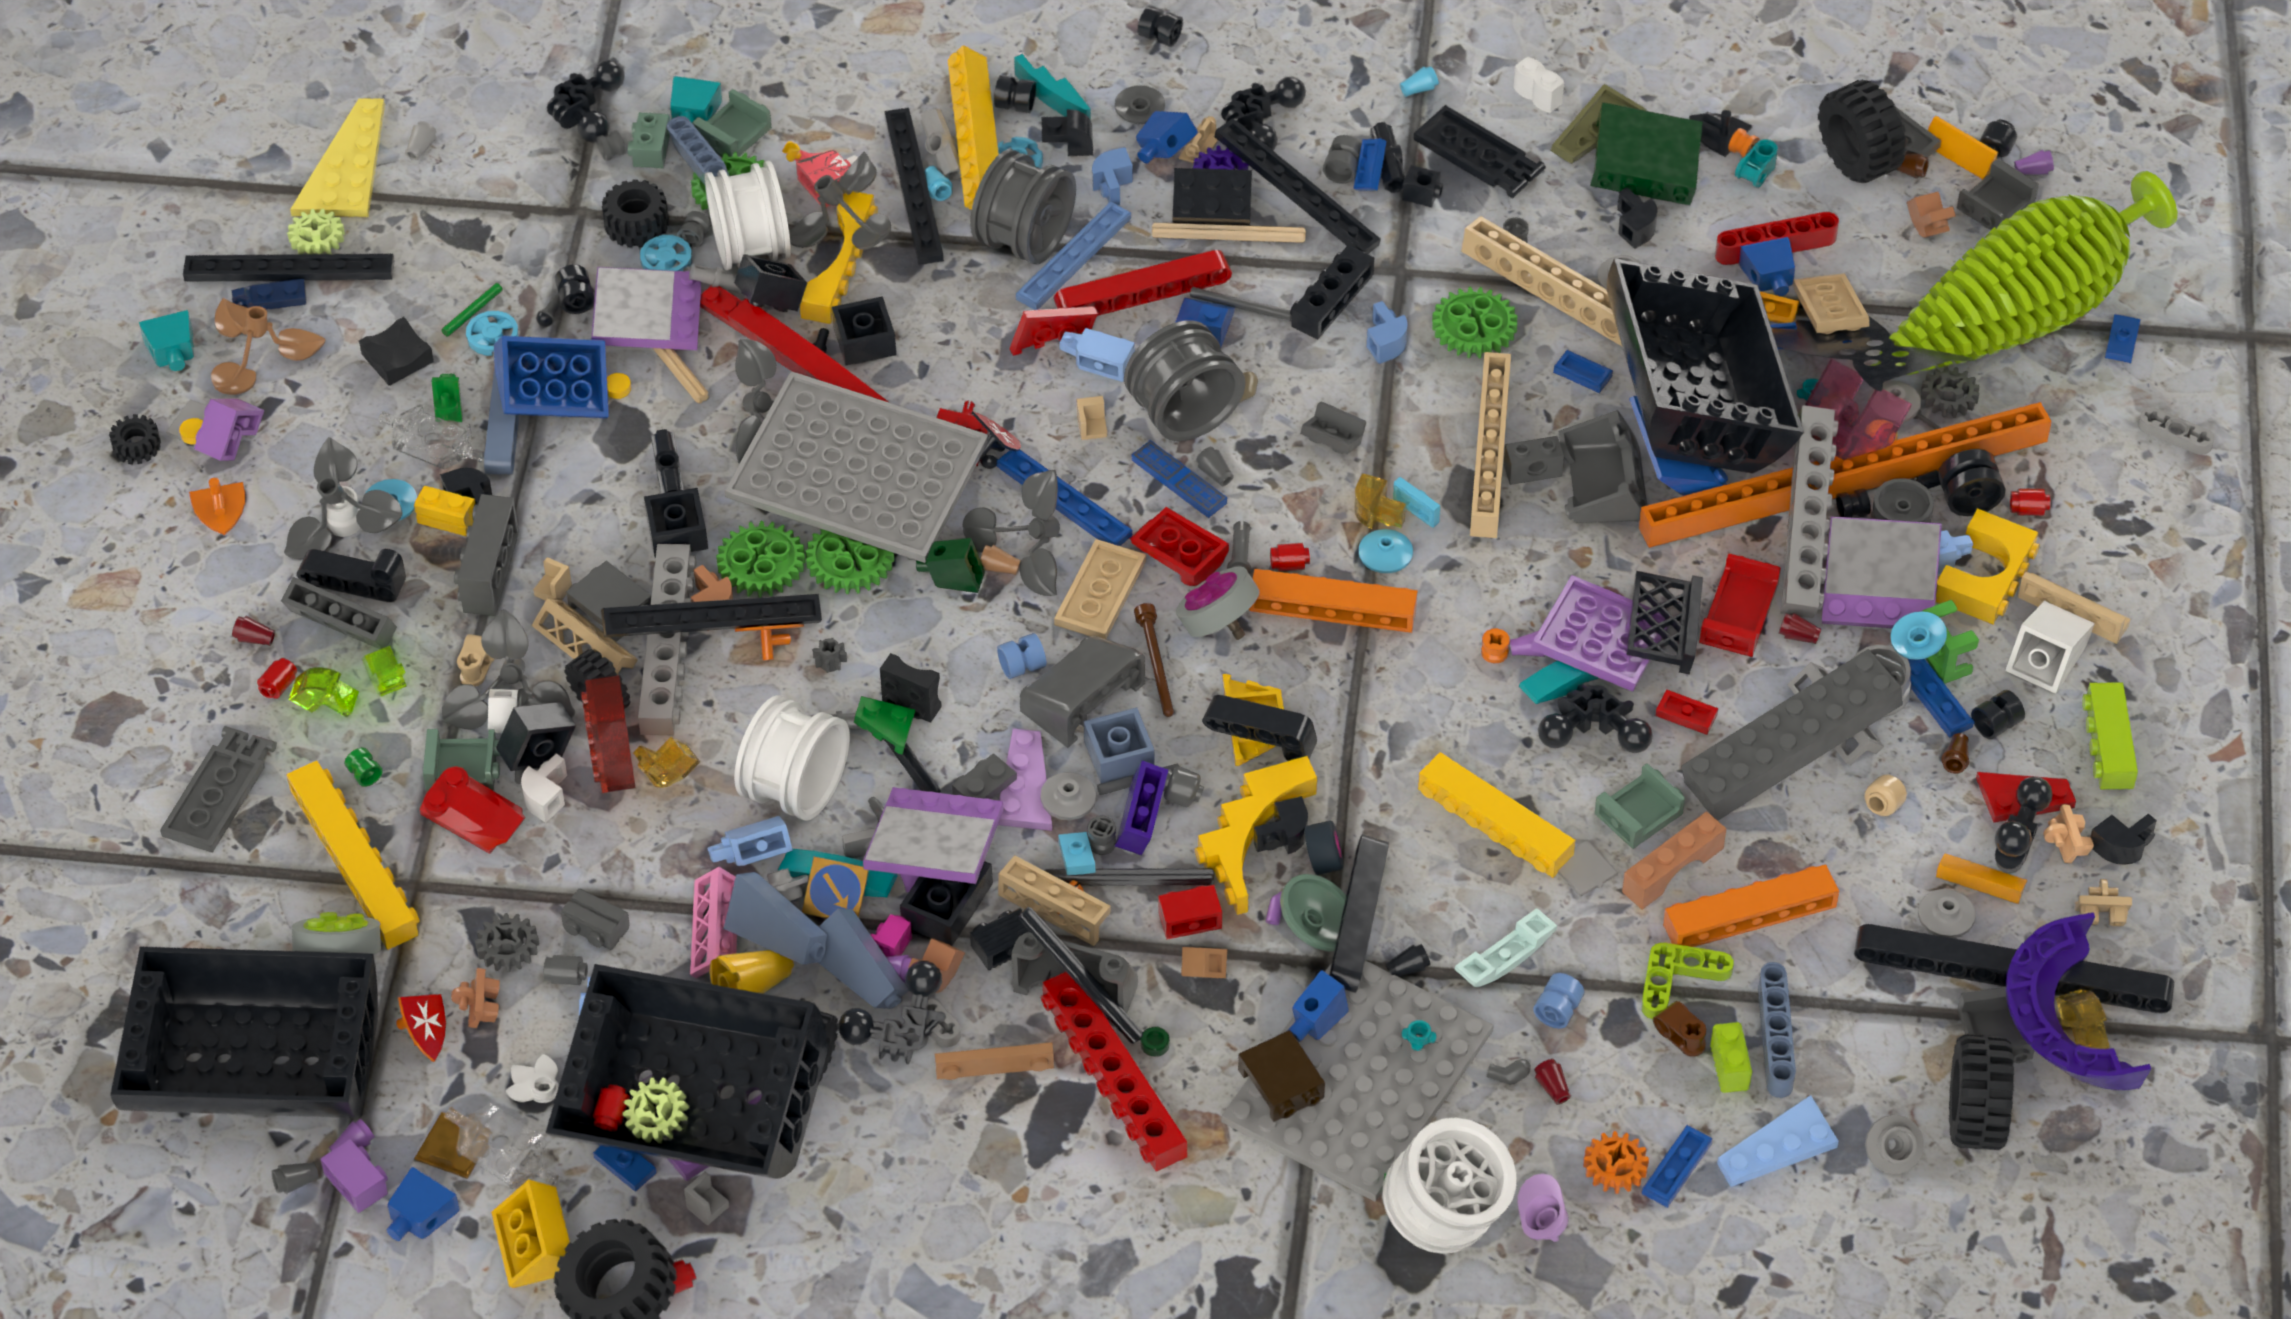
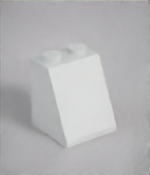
M2044 601L2021 625L2005 671L2056 694L2086 648L2095 623Z

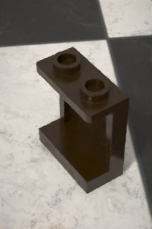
M1290 1030L1238 1054V1071L1243 1078L1250 1077L1268 1104L1270 1118L1273 1122L1279 1119H1287L1294 1115L1296 1111L1307 1106H1315L1324 1099L1325 1081Z

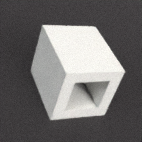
M489 690L488 730L495 729L496 733L502 734L513 707L518 705V690Z

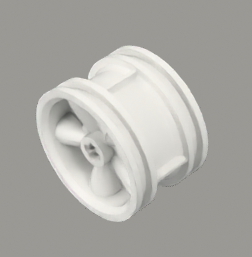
M765 161L761 168L758 163L751 164V171L749 173L727 176L725 170H719L718 176L715 177L712 172L705 173L709 214L718 253L724 269L731 270L734 263L739 268L743 254L751 256L768 255L769 259L774 261L778 260L779 254L784 259L790 258L791 245L788 222L780 185L772 162Z
M780 695L769 698L754 715L739 748L734 774L735 787L738 794L758 803H766L774 799L780 802V806L786 814L796 816L805 821L815 818L825 808L841 779L849 751L850 733L848 724L845 720L833 717L825 712L817 713L813 717L806 715L800 703L788 700Z

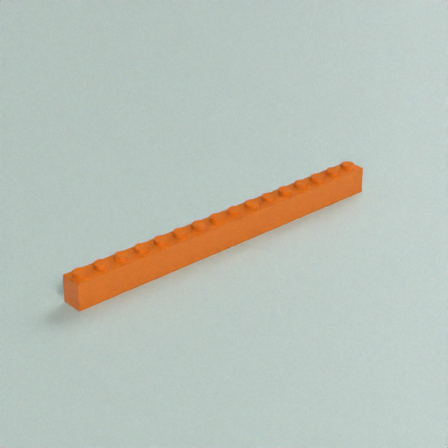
M2041 402L1837 455L1834 461L1830 463V469H1834V479L1832 485L1828 487V494H1832V499H1835L1839 493L1846 492L1850 495L1855 490H1869L1880 487L1883 483L1892 479H1910L1933 470L1939 471L1945 460L1964 450H1986L1993 454V456L2046 443L2052 421ZM1817 461L1811 462L1814 465H1820ZM1793 467L1641 507L1639 530L1650 548L1789 511ZM1807 484L1809 488L1818 490L1815 485Z

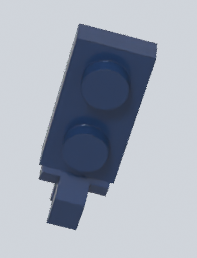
M304 279L257 284L232 290V301L234 304L247 308L260 306L266 310L305 305L307 303Z

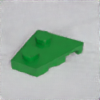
M861 696L854 723L863 730L869 731L879 741L886 739L895 746V752L903 754L915 710Z

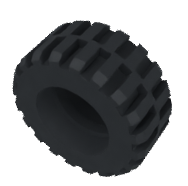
M1867 80L1854 81L1826 94L1818 108L1820 110L1818 112V120L1820 121L1818 125L1819 132L1822 134L1821 139L1823 145L1828 150L1829 157L1833 159L1834 165L1842 171L1845 177H1849L1850 180L1859 183H1868L1898 169L1907 154V149L1905 148L1907 137L1904 134L1906 130L1901 122L1899 111L1895 109V104L1892 99L1887 97V93L1883 89H1879V85Z
M1963 1034L1956 1040L1950 1076L1949 1131L1952 1144L1958 1148L2000 1150L2007 1144L2013 1108L2014 1055L2012 1053L2011 1041L2006 1037Z
M617 1219L606 1220V1224L603 1225L600 1222L591 1225L589 1231L585 1232L583 1230L576 1235L578 1239L573 1244L569 1242L565 1248L566 1254L564 1257L560 1256L557 1264L559 1271H555L554 1283L557 1285L554 1292L556 1299L559 1301V1306L570 1319H661L659 1315L663 1310L667 1311L671 1303L668 1300L669 1297L674 1296L676 1285L673 1281H676L677 1273L673 1267L674 1260L671 1254L645 1226L640 1223L635 1224L632 1220L622 1219L620 1222ZM624 1262H635L632 1277L620 1292L608 1298L596 1299L598 1285L610 1269Z

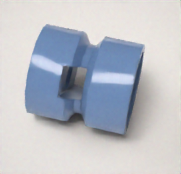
M1035 633L1019 638L1018 643L1009 641L997 646L999 662L1008 679L1024 675L1026 669L1032 672L1047 665L1043 646Z
M1563 973L1553 974L1547 982L1544 992L1534 1005L1533 1011L1535 1016L1547 1026L1557 1029L1565 1028L1574 1014L1573 1010L1578 1007L1584 996L1585 990L1583 986L1572 976Z

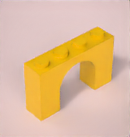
M1977 508L1967 526L1966 535H1969L1973 542L1972 548L1994 556L2003 564L2005 570L1995 576L1978 577L1946 565L1937 580L1936 602L1941 604L1952 600L1957 607V611L1994 625L1999 615L2004 616L2009 604L2007 599L2009 596H2015L2019 586L2018 579L2019 577L2022 578L2024 573L2028 571L2030 565L2028 561L2030 558L2035 559L2040 544L2036 543L2037 531Z

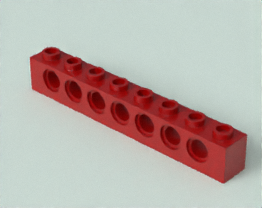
M1067 972L1042 982L1043 995L1040 998L1045 1010H1051L1055 1016L1054 1020L1058 1030L1061 1033H1066L1073 1053H1079L1083 1059L1082 1064L1086 1073L1089 1076H1094L1101 1096L1107 1097L1111 1102L1110 1105L1114 1116L1117 1119H1122L1124 1122L1126 1133L1132 1142L1136 1141L1139 1145V1151L1146 1164L1150 1163L1157 1172L1187 1158V1140L1098 1006Z

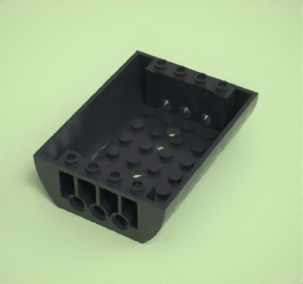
M1614 258L1607 277V294L1654 456L1753 474L1786 454L1797 443L1804 431L1758 285Z
M140 946L110 1093L114 1105L120 1111L360 1118L363 1114L378 1022V989L374 955L371 953ZM192 1054L202 1055L197 1061L191 1062L187 1060ZM227 1054L231 1056L226 1062L216 1061L220 1055ZM278 1057H289V1060L284 1064L275 1063ZM316 1057L319 1059L313 1065L304 1064L307 1058Z
M594 964L545 1133L553 1137L773 1179L785 1177L797 1165L827 1056L826 1031L822 1015L816 1004L812 1002ZM650 1070L652 1072L651 1078H654L658 1084L662 1078L668 1080L671 1076H679L677 1086L679 1091L681 1090L686 1095L683 1101L689 1105V1109L682 1111V1113L688 1119L687 1121L679 1122L682 1128L681 1131L676 1129L671 1131L673 1134L672 1139H669L666 1135L662 1136V1143H658L654 1137L650 1143H647L642 1137L638 1139L632 1133L633 1130L626 1126L625 1123L628 1119L625 1117L622 1125H618L617 1131H607L594 1125L595 1118L593 1115L602 1088H608L609 1085L620 1086L626 1090L625 1094L630 1097L629 1100H632L633 1096L630 1091L631 1089L637 1092L640 1090L639 1077L642 1072ZM729 1085L733 1086V1095L728 1099H722V1089ZM753 1091H761L760 1101L755 1104H749V1095ZM653 1104L655 1107V1115L658 1117L656 1105Z

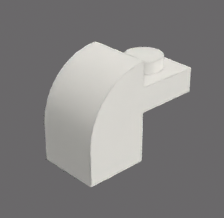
M555 754L549 761H545L538 771L528 766L521 779L524 802L527 809L545 823L565 805L563 790L558 784L567 777L565 759L558 754Z

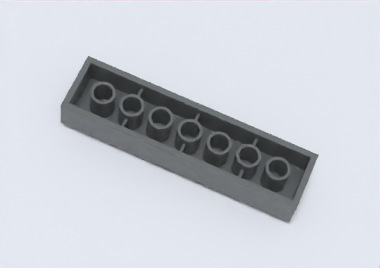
M1867 649L1683 764L1684 783L1710 815L1718 821L1902 706L1901 686L1871 651Z

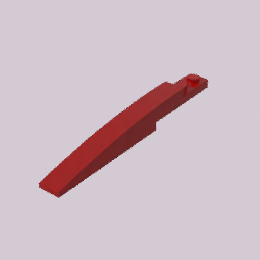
M712 285L700 295V307L748 339L765 345L773 353L776 361L790 371L888 402L862 380L801 335L760 307L750 304L748 299L745 298L742 301L722 287H712Z

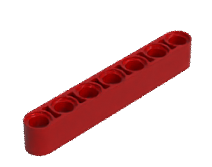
M1212 250L1063 288L1056 292L1053 300L1057 309L1094 306L1098 313L1097 316L1186 294L1191 292L1192 287L1205 289L1221 285L1231 278L1232 271L1223 252Z

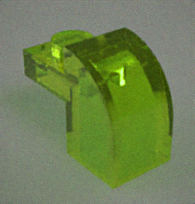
M391 646L363 656L362 661L367 674L380 697L407 687L403 678L406 672L402 663H397Z
M314 667L305 670L296 677L288 700L311 713L321 705H325L347 718L353 712L359 691L340 681V672L329 668Z

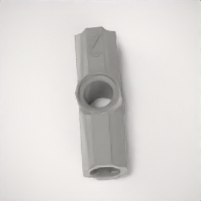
M940 109L926 110L920 115V121L927 136L926 150L935 156L939 169L951 182L959 181L961 173L957 138L951 136Z

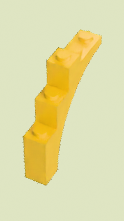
M1308 756L1244 773L1243 786H1240L1242 798L1221 804V816L1217 817L1218 830L1198 835V847L1194 849L1197 862L1199 864L1203 863L1205 868H1212L1218 882L1224 883L1226 901L1229 906H1234L1237 915L1248 912V893L1243 879V865L1245 856L1254 839V827L1264 825L1274 817L1275 802L1300 796L1305 799L1317 793V776Z

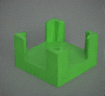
M1952 600L1924 609L1922 612H1929L1940 618L1957 612V607ZM1946 627L1947 638L1943 647L1936 654L1925 658L1944 684L1972 674V664L1962 663L1956 666L1958 655L1978 647L1979 639L1974 631L1970 630L1952 637Z

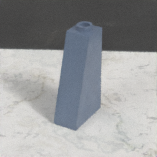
M755 872L736 874L723 929L802 965L821 962L825 953L827 934L759 874Z
M838 908L819 926L827 934L825 953L821 962L818 963L874 1008H895L902 1002L901 997L909 991L854 910Z

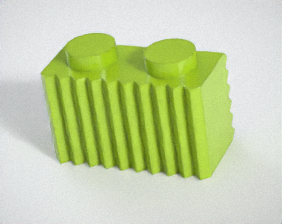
M1740 1022L1715 1024L1712 1030L1710 1047L1712 1048L1711 1052H1713L1712 1057H1714L1713 1061L1715 1062L1720 1091L1723 1093L1747 1091L1750 1089L1751 1073L1753 1072L1742 1025Z

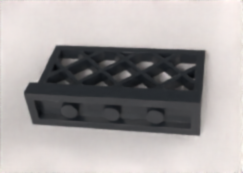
M1636 571L1626 655L1679 665V673L1690 674L1696 656L1703 577L1692 575L1691 581H1685ZM1641 581L1651 583L1655 588L1647 591L1641 585ZM1676 588L1683 590V592L1675 597L1668 589ZM1661 593L1667 601L1660 604L1653 596ZM1647 600L1653 608L1646 611L1639 603ZM1674 606L1680 613L1672 616L1666 608ZM1659 612L1666 620L1658 623L1652 615ZM1645 620L1651 627L1643 630L1637 622ZM1671 625L1678 633L1670 636L1664 628ZM1657 632L1664 640L1656 643L1649 635ZM1642 639L1649 647L1646 649L1635 647L1634 643ZM1670 645L1676 651V655L1666 653L1662 648Z

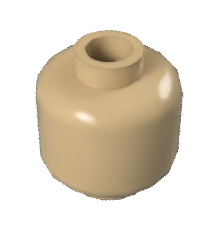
M1882 775L1868 786L1864 798L1868 808L1873 813L1880 816H1889L1904 804L1907 792L1904 784L1897 777Z

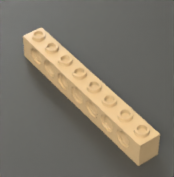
M1482 216L1465 228L1461 252L1622 346L1605 288Z
M1484 353L1470 536L1497 538L1511 354Z

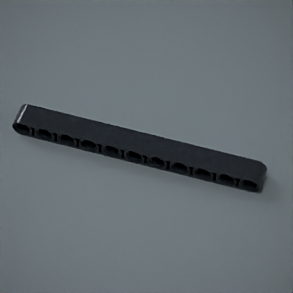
M1864 924L1857 931L1854 956L1866 963L2006 987L2007 972L2017 949L1874 924ZM2081 961L2064 973L2057 984L2055 995L2153 1013H2167L2172 1009L2175 983L2171 977L2163 974Z

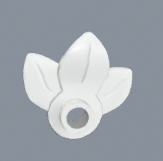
M545 1054L538 1058L534 1068L512 1065L511 1077L514 1085L506 1090V1094L518 1102L535 1100L539 1103H547L554 1100L559 1087L555 1080L558 1074L557 1065Z

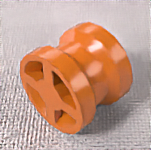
M1739 128L1732 136L1728 149L1733 153H1740L1743 158L1760 139L1755 135H1748L1746 130Z
M1493 628L1483 634L1481 655L1484 660L1494 664L1504 662L1507 659L1510 644L1507 632L1502 629Z

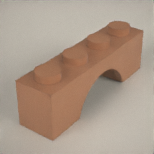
M1706 811L1625 871L1622 893L1643 910L1663 895L1668 883L1685 865L1695 860H1700L1704 864L1723 850L1727 828Z

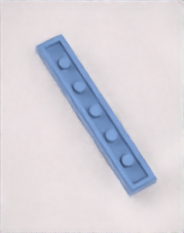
M1110 201L1016 293V300L1034 310H1038L1131 220V212Z

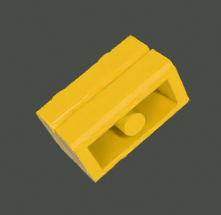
M423 486L414 503L417 523L466 536L468 526L473 525L472 514L476 503L475 499L470 497H462L459 494Z

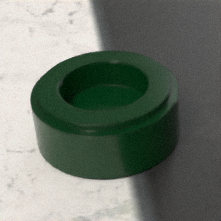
M1160 1027L1147 1028L1143 1031V1036L1140 1039L1141 1049L1148 1056L1159 1057L1164 1055L1170 1047L1168 1032Z

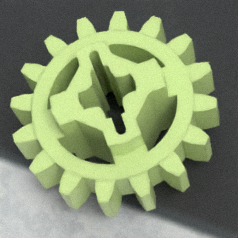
M311 209L308 215L305 212H301L302 218L294 217V224L288 225L289 232H287L289 243H291L292 250L297 249L298 254L305 252L307 254H322L323 252L331 254V248L339 249V243L344 242L343 235L345 231L341 218H335L334 212L325 214V209H321L319 213Z
M650 1078L648 1086L641 1081L638 1092L632 1089L630 1091L633 1099L624 1101L627 1107H629V1110L623 1112V1116L628 1119L625 1123L626 1126L633 1130L632 1133L638 1139L642 1137L647 1143H650L653 1137L658 1143H662V1136L664 1135L672 1139L673 1134L671 1131L674 1129L681 1131L682 1128L679 1122L687 1121L688 1119L682 1113V1111L689 1109V1105L683 1101L686 1095L681 1090L679 1091V1087L674 1082L669 1085L665 1078H662L659 1084L654 1078ZM653 1104L656 1105L658 1117L655 1115V1107Z

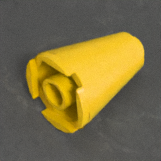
M771 950L719 955L710 962V979L712 985L764 994L791 975L794 962Z

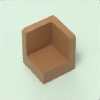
M1182 947V976L1226 978L1227 949Z

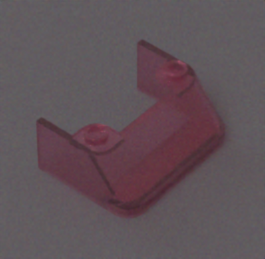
M1831 358L1805 406L1835 410L1834 420L1838 421L1837 434L1832 439V445H1836L1835 456L1846 460L1884 449L1891 445L1912 404L1884 389L1881 392L1874 390L1857 423L1853 426L1852 423L1859 416L1858 403L1853 401V398L1860 388L1863 379L1853 369ZM1812 435L1813 439L1822 441L1820 437Z

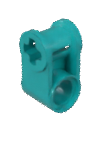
M1769 139L1758 141L1738 163L1735 177L1738 179L1744 178L1752 182L1756 188L1761 187L1776 167L1778 151L1776 143Z

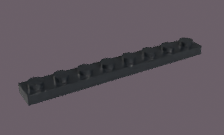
M908 107L884 111L918 265L943 262L944 254L910 109Z
M1234 118L1215 130L1214 137L1346 246L1350 245L1369 254L1380 245L1381 238Z
M393 253L186 255L183 278L184 282L289 281L304 279V281L392 280L395 260Z
M819 594L609 607L601 610L604 638L811 624L822 621Z

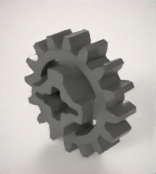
M1944 367L1943 372L1936 368L1933 375L1928 373L1926 380L1922 382L1921 399L1925 400V407L1933 406L1932 413L1941 411L1942 417H1946L1947 413H1951L1952 417L1956 418L1959 412L1965 416L1967 415V410L1973 411L1975 404H1978L1980 386L1975 384L1976 378H1968V371H1964L1962 374L1959 373L1958 367H1955L1953 371H1949L1948 367Z
M505 913L503 919L500 920L495 915L493 916L494 922L492 924L485 921L483 923L484 930L477 931L478 939L475 940L479 959H484L486 967L494 964L495 971H499L501 967H506V971L510 972L511 966H516L520 970L522 969L521 963L523 961L530 964L532 962L531 955L538 954L539 937L535 925H530V919L528 918L521 921L520 914H516L512 919L509 918L508 913Z

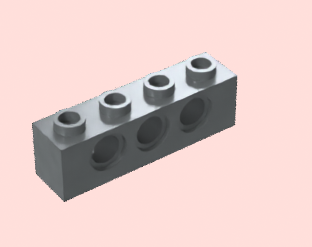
M295 577L292 578L281 599V602L291 612L382 651L386 650L397 629V626L389 617Z

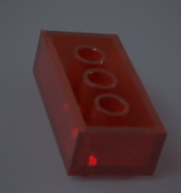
M619 676L585 680L587 692H582L581 696L583 709H587L584 710L594 781L595 783H601L602 793L634 789L636 787Z

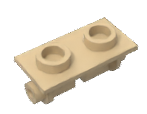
M1208 116L1202 120L1197 127L1199 133L1187 143L1179 159L1194 163V159L1199 158V152L1206 154L1208 147L1213 150L1218 142L1214 137L1216 130V119L1214 117Z

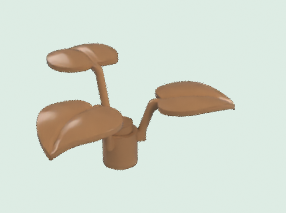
M223 298L215 313V327L217 331L231 338L243 333L247 335V341L241 366L234 362L218 364L212 370L211 382L215 390L224 394L236 395L250 390L256 382V373L253 370L246 369L252 337L260 338L267 331H269L274 343L280 344L278 347L279 353L291 360H304L311 357L325 344V338L296 328L281 330L278 338L273 330V324L267 322V311L265 308L260 306L247 308Z

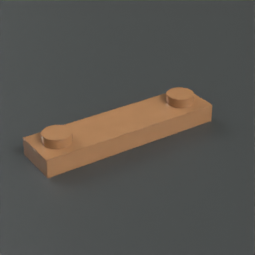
M1051 1042L936 1053L937 1080H954L959 1077L1032 1070L1040 1072L1046 1069H1053V1044Z

